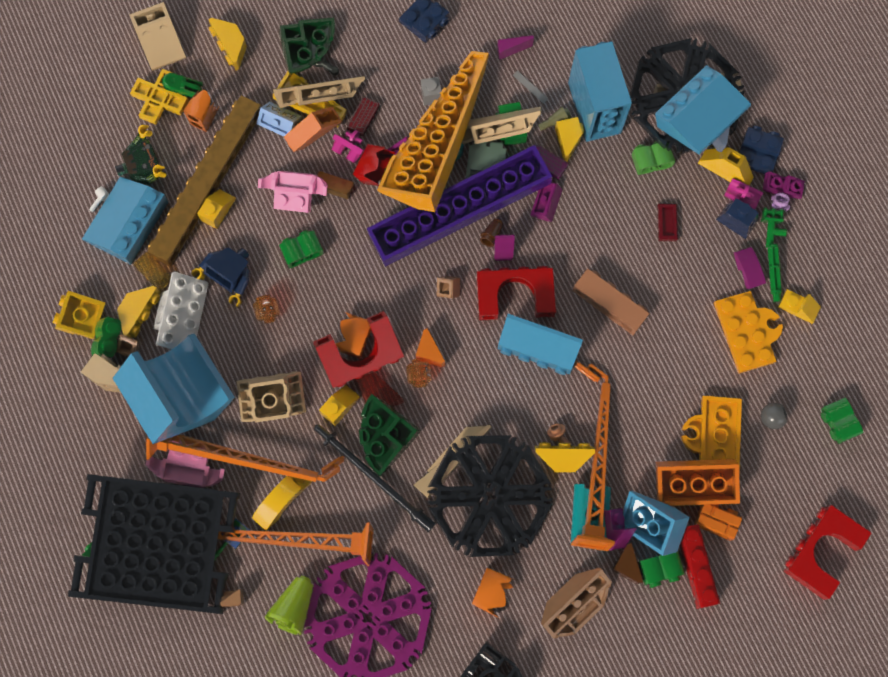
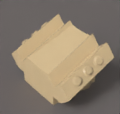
M299 371L236 381L241 422L255 421L256 423L276 420L306 412L302 377Z

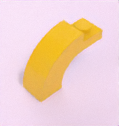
M286 476L260 504L252 519L267 531L280 519L285 509L312 481Z

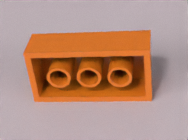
M736 459L656 462L657 501L670 506L740 504L739 463Z

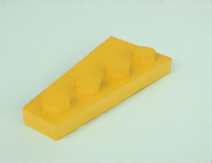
M287 71L276 89L307 85L308 83L302 76L299 77L295 73L289 74ZM334 100L298 105V103L289 105L308 115L333 106L342 121L347 112L345 108Z

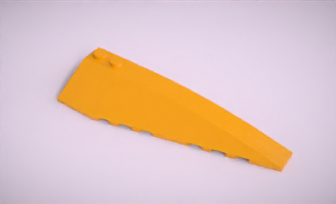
M477 51L469 53L460 65L458 73L451 77L449 85L442 89L440 97L433 101L419 120V125L412 129L409 133L410 137L405 143L403 142L400 145L398 153L391 157L377 189L378 192L419 210L436 211L467 130L484 76L489 53Z

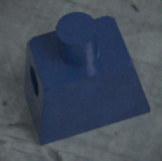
M735 198L724 207L716 220L746 239L755 227L759 213L751 208L749 204Z

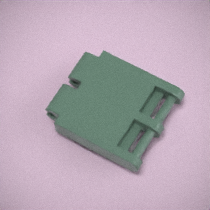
M474 141L473 145L469 146L466 179L471 177L470 175L473 176L505 160L506 149L503 148V143L490 141V147H487V142L475 144Z

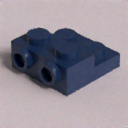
M416 0L399 18V22L424 43H427L429 39H434L438 30L441 27H445L450 20L449 11L438 2L433 3L431 0Z
M759 126L748 127L739 153L746 157L751 170L762 174L769 171L773 173L784 138L780 137L778 132H763Z

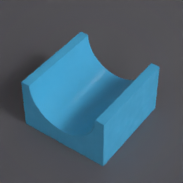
M195 333L188 335L179 345L165 354L148 361H144L138 351L131 353L113 377L114 382L152 444L214 421L235 398Z

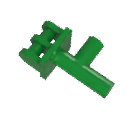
M764 207L760 222L768 223L765 247L767 248L768 245L774 244V235L786 237L787 229L775 228V224L784 222L783 209L775 210V208H771L769 210L767 207Z

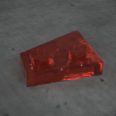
M375 372L356 379L365 403L371 394H374L391 407L404 403L403 398Z

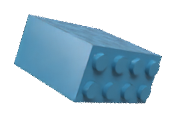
M600 42L590 47L582 46L575 51L568 85L579 121L584 127L585 140L588 142L621 134L632 102L613 42Z

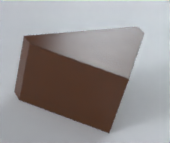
M629 543L623 548L612 571L635 584L643 583L632 543Z

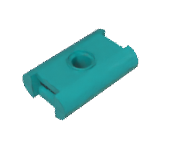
M574 484L571 542L577 535L582 534L583 526L586 523L589 489L584 488L585 484ZM605 486L604 510H609L611 487ZM600 491L594 495L598 501L600 500ZM592 503V512L598 511L599 509ZM599 514L595 516L594 521H590V525L598 526ZM603 516V527H605V537L607 538L605 516Z

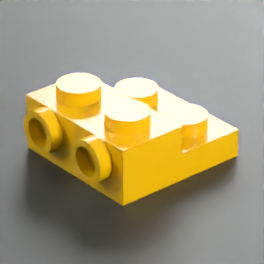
M67 291L66 295L62 294L59 301V306H62L60 313L56 312L53 319V324H56L55 329L94 339L95 327L101 318L105 302L71 291Z

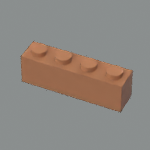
M587 269L572 290L633 336L650 314L643 305L634 303L628 294L619 292L613 283L604 281L601 275L594 270Z

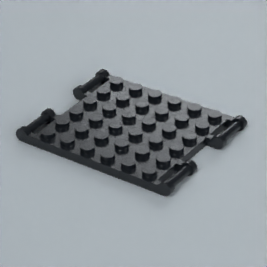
M87 474V491L81 515L96 516L90 557L74 555L73 561L75 566L71 590H68V597L223 614L224 607L221 606L220 602L224 596L226 579H228L229 573L213 571L219 531L235 533L234 521L237 500L240 499L241 493ZM96 481L102 482L98 508L93 510ZM227 497L230 500L226 525H220L223 499ZM83 563H89L85 591H79ZM212 578H218L214 606H208Z

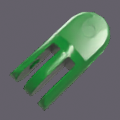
M167 73L162 79V85L165 89L190 98L197 91L200 92L203 86L201 81L176 73Z

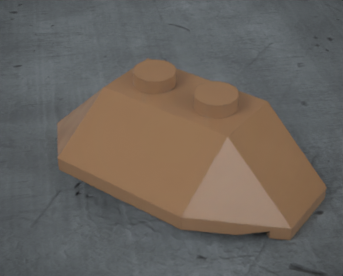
M601 568L575 574L546 602L541 625L553 639L576 634L604 607L609 587L612 584L611 580Z

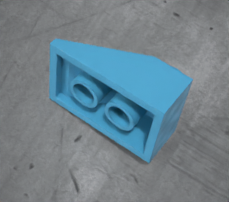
M629 491L623 509L625 528H637L632 536L662 556L678 551L690 518L675 507L635 491Z

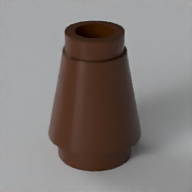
M493 219L481 233L480 241L487 247L494 246L495 236L500 235L503 226L501 220Z

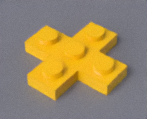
M165 69L161 70L155 84L137 78L130 92L132 97L145 101L138 115L139 118L157 125L164 109L181 116L189 101L188 97L164 88L162 85L164 75L172 73Z

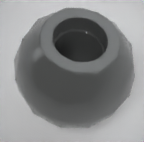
M779 403L766 405L761 411V421L770 429L782 428L788 422L784 406Z

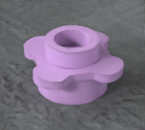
M777 193L771 197L773 201L771 207L775 208V210L783 209L787 211L790 209L788 204L790 198L788 195Z

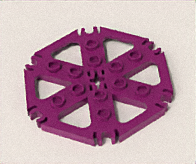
M375 553L374 561L370 562V567L365 564L361 556L328 566L332 569L333 574L327 569L324 570L328 576L326 580H321L319 577L316 578L322 584L321 587L314 581L304 628L312 626V629L305 630L304 634H313V639L308 641L307 644L312 645L316 642L317 645L310 647V649L339 677H344L346 672H348L347 677L352 675L357 677H388L408 670L404 667L403 662L409 667L413 666L408 660L409 657L413 655L417 659L420 658L414 652L415 649L422 654L432 607L423 609V607L431 605V602L424 603L421 598L427 595L428 592L423 591L419 594V590L426 588L392 556L391 562L388 565V555L385 556L384 561L380 562L377 559L378 553ZM363 564L367 566L368 573L361 598L341 579V572ZM395 571L410 584L411 591L408 594L382 602L387 576L390 572ZM328 594L347 614L318 622L315 619V612L320 595ZM360 610L366 614L371 612L373 614L371 618L376 626L368 621L364 623V616ZM416 613L421 618L417 639L414 642H409L388 622ZM353 634L348 661L344 665H339L325 652L324 645L326 642ZM375 638L394 656L395 664L391 667L371 672L368 669V662L373 639Z

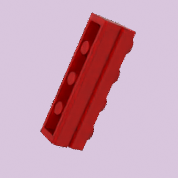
M699 524L687 526L680 543V549L685 559L684 564L693 598H695L696 609L720 604Z

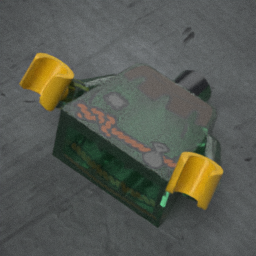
M140 125L138 135L122 152L125 163L116 165L115 169L118 176L129 173L133 181L151 185L160 177H166V173L162 172L165 167L159 165L149 139H146V136H152V131L147 130L149 128L148 125Z

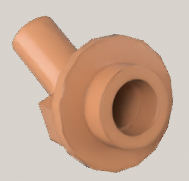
M556 423L550 426L547 434L552 441L571 443L563 436L566 432L565 425Z

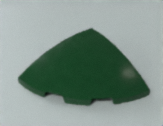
M334 17L299 20L298 24L280 25L279 35L289 74L311 68V66L326 55L334 38Z
M371 394L361 413L362 423L359 429V439L366 454V461L373 471L381 477L409 447L421 430L374 394Z

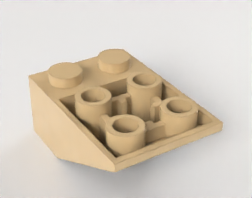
M164 2L129 14L152 71L186 58Z
M95 353L81 373L105 391L120 392L113 377L121 366H117L104 354L100 357Z

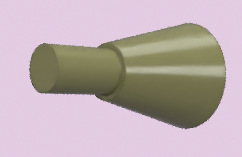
M560 107L548 120L538 124L540 131L550 126H555L557 121L572 118L568 108Z

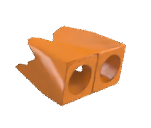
M202 90L200 92L197 91L183 112L192 126L207 132L219 107L217 109L216 106L213 107L214 102L210 106L211 98L206 90Z
M345 312L350 318L340 322L341 333L345 341L336 343V347L343 354L361 359L371 329L367 319Z
M486 568L472 605L499 618L492 608L504 607L506 605L504 589L513 588L509 583L513 578Z

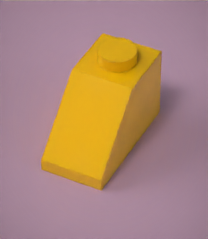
M578 117L557 121L555 125L561 154L566 162L581 141L582 134H584L583 124L579 123Z
M221 189L217 190L206 198L197 214L200 220L218 229L236 197Z
M345 385L324 403L319 412L336 426L361 397Z

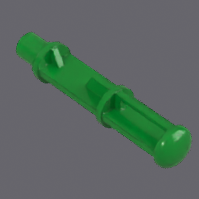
M770 244L767 246L770 292L773 295V302H781L782 286L779 245Z

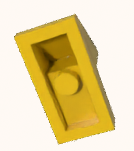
M787 289L778 308L813 324L821 306L810 294L803 297Z

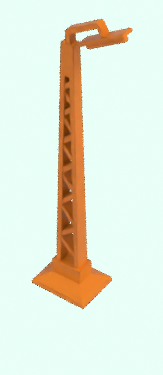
M576 360L574 362L576 369L592 381L598 382L600 377L590 371V368L604 378V383L601 385L586 523L583 526L582 534L576 536L571 542V546L608 551L615 545V541L605 537V527H603L610 384L608 383V375L593 364H589L586 368ZM597 459H598L599 462L601 463V465H599L598 467H597ZM600 469H601V478H600L599 475L596 473V472L599 471ZM595 480H596V481L598 482V484L600 485V487H598V488L594 491V485H595ZM600 491V500L598 501L594 495ZM592 503L599 509L591 514ZM599 514L598 526L590 525L591 519Z
M180 434L152 444L148 436L146 438V460H150L156 450L166 452L167 450H172L313 482L317 480L325 482L339 473L340 466L338 465L343 463L345 458L344 456L336 458L321 468L322 475H318L319 472Z
M368 522L362 533L352 532V535L235 530V533L219 531L218 540L350 552L352 555H361L362 560L370 567L374 529L370 522ZM271 536H280V537L277 538L276 540H274ZM288 537L291 542H286L282 540ZM292 537H302L297 542L292 539ZM308 538H311V540L315 544H308L303 542H305ZM314 538L327 539L320 545ZM335 539L339 546H330L328 544ZM339 539H351V547H344Z

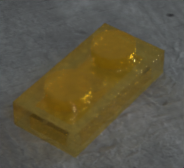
M147 251L133 263L134 267L153 286L157 287L159 291L170 283L171 276Z

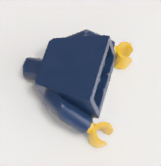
M231 248L210 252L200 263V268L193 269L191 274L195 277L200 272L197 279L204 280L205 275H207L229 292H236L235 295L229 297V303L231 304L232 300L237 298L236 307H239L241 305L240 296L244 294L249 283V262L246 260L249 257V253L244 248H241L237 253Z

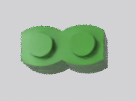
M654 142L651 146L642 144L635 147L631 156L637 174L643 175L673 167L675 159L672 150H667L669 143H666L665 149L657 142Z

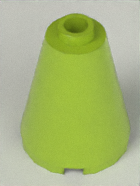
M302 575L300 578L295 577L266 613L265 619L271 624L275 621L278 628L294 635L299 633L301 635L312 595V580Z

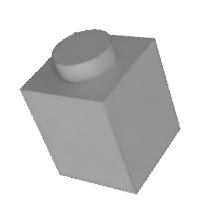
M439 77L421 79L424 106L431 105L435 99L437 100L440 97L441 86Z

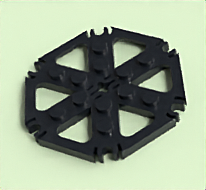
M692 38L649 49L647 55H649L650 59L643 55L638 61L630 92V99L634 100L631 106L637 107V111L632 112V116H635L633 119L663 149L666 148V143L668 142V151L671 150L672 145H675L677 147L676 153H679L683 147L682 154L692 152L693 150L668 134L661 135L648 122V116L655 114L682 89V86L684 87L704 68L707 58L711 59L723 70L724 77L738 91L744 88V85L738 86L736 84V81L741 79V76H737L739 72L710 43L707 45L706 41H704L701 47L697 46L696 38L692 43ZM679 50L685 52L686 59L682 75L662 57L663 54ZM643 74H651L666 91L641 96L639 88ZM738 119L730 126L729 136L736 130Z
M512 435L466 436V438H461L463 446L459 448L456 443H453L452 447L449 446L428 487L436 488V490L427 491V493L435 495L433 501H427V504H436V507H428L451 547L459 551L460 547L464 545L465 551L463 554L469 555L468 557L515 555L513 551L519 554L518 545L522 543L524 548H528V543L529 545L532 544L552 505L544 504V501H552V498L545 497V491L552 490V487L543 486L544 484H551L529 445L525 446V442H521L517 447L515 445L517 437L510 439ZM478 444H498L501 447V453L490 473L475 449ZM525 459L536 476L535 483L529 485H508L520 460ZM455 460L460 464L472 486L446 487L442 484V477L451 461ZM493 490L492 495L495 497L494 499H490L488 501V496L486 495V492H491ZM533 504L536 506V515L527 530H522L508 505ZM473 506L461 530L454 533L442 515L443 509L445 507ZM491 518L503 537L504 543L501 547L481 548L478 542Z

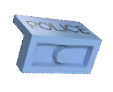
M269 101L260 108L256 124L285 136L301 120L302 116L286 108H279V105Z

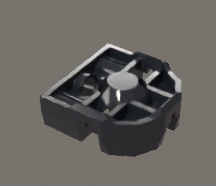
M486 641L460 676L471 677L479 665L485 669L479 677H487L486 674L491 672L495 673L494 677H522V674L515 663ZM483 651L487 653L490 657H492L494 660H496L497 663H495L492 659L486 656L483 653ZM504 660L513 666L507 676L497 670Z

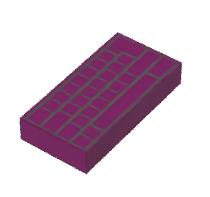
M536 145L551 175L559 180L567 168L568 162Z

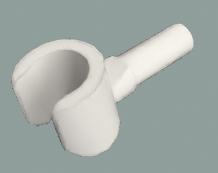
M102 186L95 191L98 198L89 209L91 212H94L99 203L105 201L109 195Z

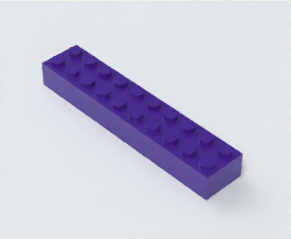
M533 145L445 189L435 212L419 210L410 206L368 227L367 232L386 267L550 185L552 175L536 146Z

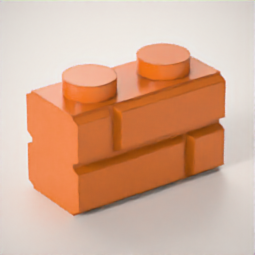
M719 504L701 505L694 525L699 524V527L729 541L734 540L742 521V517L737 516L738 512L729 508L723 510L719 508Z

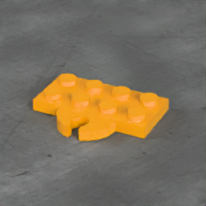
M751 291L714 302L738 374L777 362L770 344L780 337L783 324H779L775 329H771L767 325L768 320L776 321L780 318L777 313L768 308H757Z
M702 396L701 415H694L689 418L681 429L684 431L689 428L695 430V438H689L684 435L681 436V439L687 449L699 454V460L736 459L739 463L740 473L742 399Z

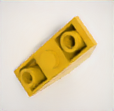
M215 18L208 19L210 23L208 29L213 37L216 36L219 40L216 43L221 52L225 51L227 54L225 59L229 66L233 65L236 71L239 70L247 48L239 28L234 23Z
M730 147L724 148L722 152H718L716 149H706L698 164L729 182L733 178L750 186L754 178L746 157Z
M150 286L126 294L117 309L123 335L132 339L137 337L141 324L150 315V309L160 299V291L157 287Z
M541 442L539 446H534L535 452L555 472H576L595 454V448L590 446V443H578V446H571V443H559V446H551V443Z

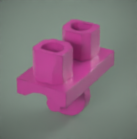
M357 130L353 133L347 131L345 136L349 138V141L334 134L332 139L335 142L331 150L342 155L347 147L351 150L346 158L353 163H357L364 152V149L355 145V143L361 145L363 142L359 138L360 132Z
M732 178L724 196L731 200L737 198L749 204L755 210L763 192Z

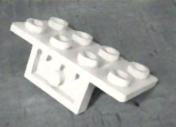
M178 272L172 273L168 290L161 293L153 329L159 330L156 340L157 346L173 349L188 335L195 333L197 337L209 284L207 281Z

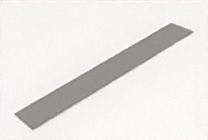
M518 70L513 74L543 104L548 100Z

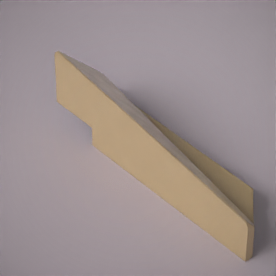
M365 76L273 89V93L279 108L295 103L305 105L349 98L355 95L357 88L365 80Z
M541 107L472 119L469 121L462 144L464 145L471 141L479 144L530 132L542 109Z
M490 425L466 427L450 446L452 447V444L456 443L461 448L463 446L461 438H466V436H486L492 427ZM448 448L427 470L429 473L414 484L428 499L433 493H427V491L436 490L435 487H428ZM453 460L450 462L442 477V484L460 465L457 461Z

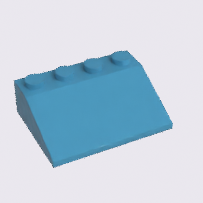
M706 65L655 113L657 127L700 155L751 106V103L721 73Z
M120 177L82 240L131 265L169 201L165 194L147 185Z
M507 314L497 349L504 355L511 356L513 354L518 356V359L521 361H533L541 368L547 369L550 367L555 369V372L558 374L566 375L567 373L570 375L583 340Z

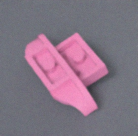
M277 171L258 179V188L275 190L274 209L309 213L311 212L312 194L327 196L328 193L327 183L322 178L316 176V174Z
M169 450L167 459L163 458V460L151 457L150 460H146L145 464L157 477L165 482L197 488L218 484L222 481L225 469H210L207 466L209 458Z

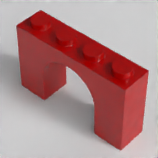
M539 266L537 269L519 267L517 270L500 268L495 271L485 268L477 271L479 320H498V292L503 286L513 282L522 283L532 291L535 303V318L555 317L556 304L553 268H548V266Z
M384 311L366 318L374 337V347L372 352L362 360L349 361L339 354L331 334L313 341L333 388L342 387L352 379H360L366 373L378 371L382 366L396 363L400 358L404 357L389 318Z
M832 505L825 508L822 507L816 515L818 517L815 524L811 523L806 530L807 536L804 540L801 539L795 547L796 553L786 560L784 564L786 568L783 571L823 600L831 598L840 582L817 565L814 558V547L817 541L822 536H833L854 551L863 548L872 534Z

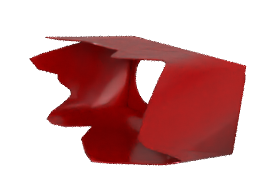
M367 144L353 175L363 184L379 186L378 181L382 180L385 173L384 169L391 159L387 155L396 153L384 149L385 147Z

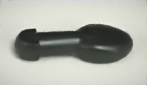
M325 57L314 64L316 67L325 68L333 76L339 74L338 67L327 62Z

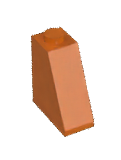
M333 106L310 113L288 132L284 138L292 151L296 152L305 149L341 124L342 120Z

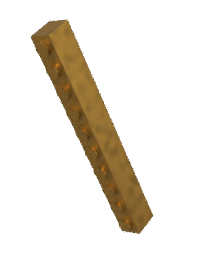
M242 95L233 103L231 113L224 118L222 128L215 133L213 143L206 148L204 158L197 163L195 173L192 177L188 178L186 188L183 192L179 193L176 200L177 203L174 208L169 210L165 223L159 226L156 238L149 243L148 253L151 257L170 267L172 266L200 219L197 214L206 198L216 192L257 123L261 108L260 104Z

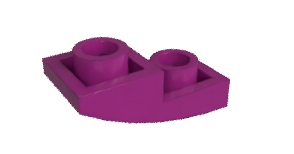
M769 171L765 173L762 190L775 195L777 193H784L789 198L801 199L805 181L790 175L783 177Z
M752 247L733 252L737 269L742 271L746 289L766 284L761 265Z

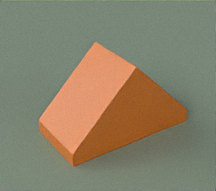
M426 328L423 331L416 352V360L443 367L445 366V360L429 330Z

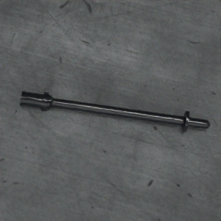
M316 424L314 426V430L325 439L324 446L331 444L410 514L411 521H416L428 533L431 531L436 523L423 513L424 510L422 508L419 509L412 506L335 438L337 434L335 431L330 434L321 425Z

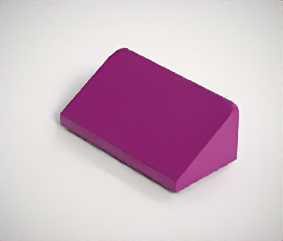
M551 183L538 190L530 216L548 222L553 221L562 193V188L557 183Z

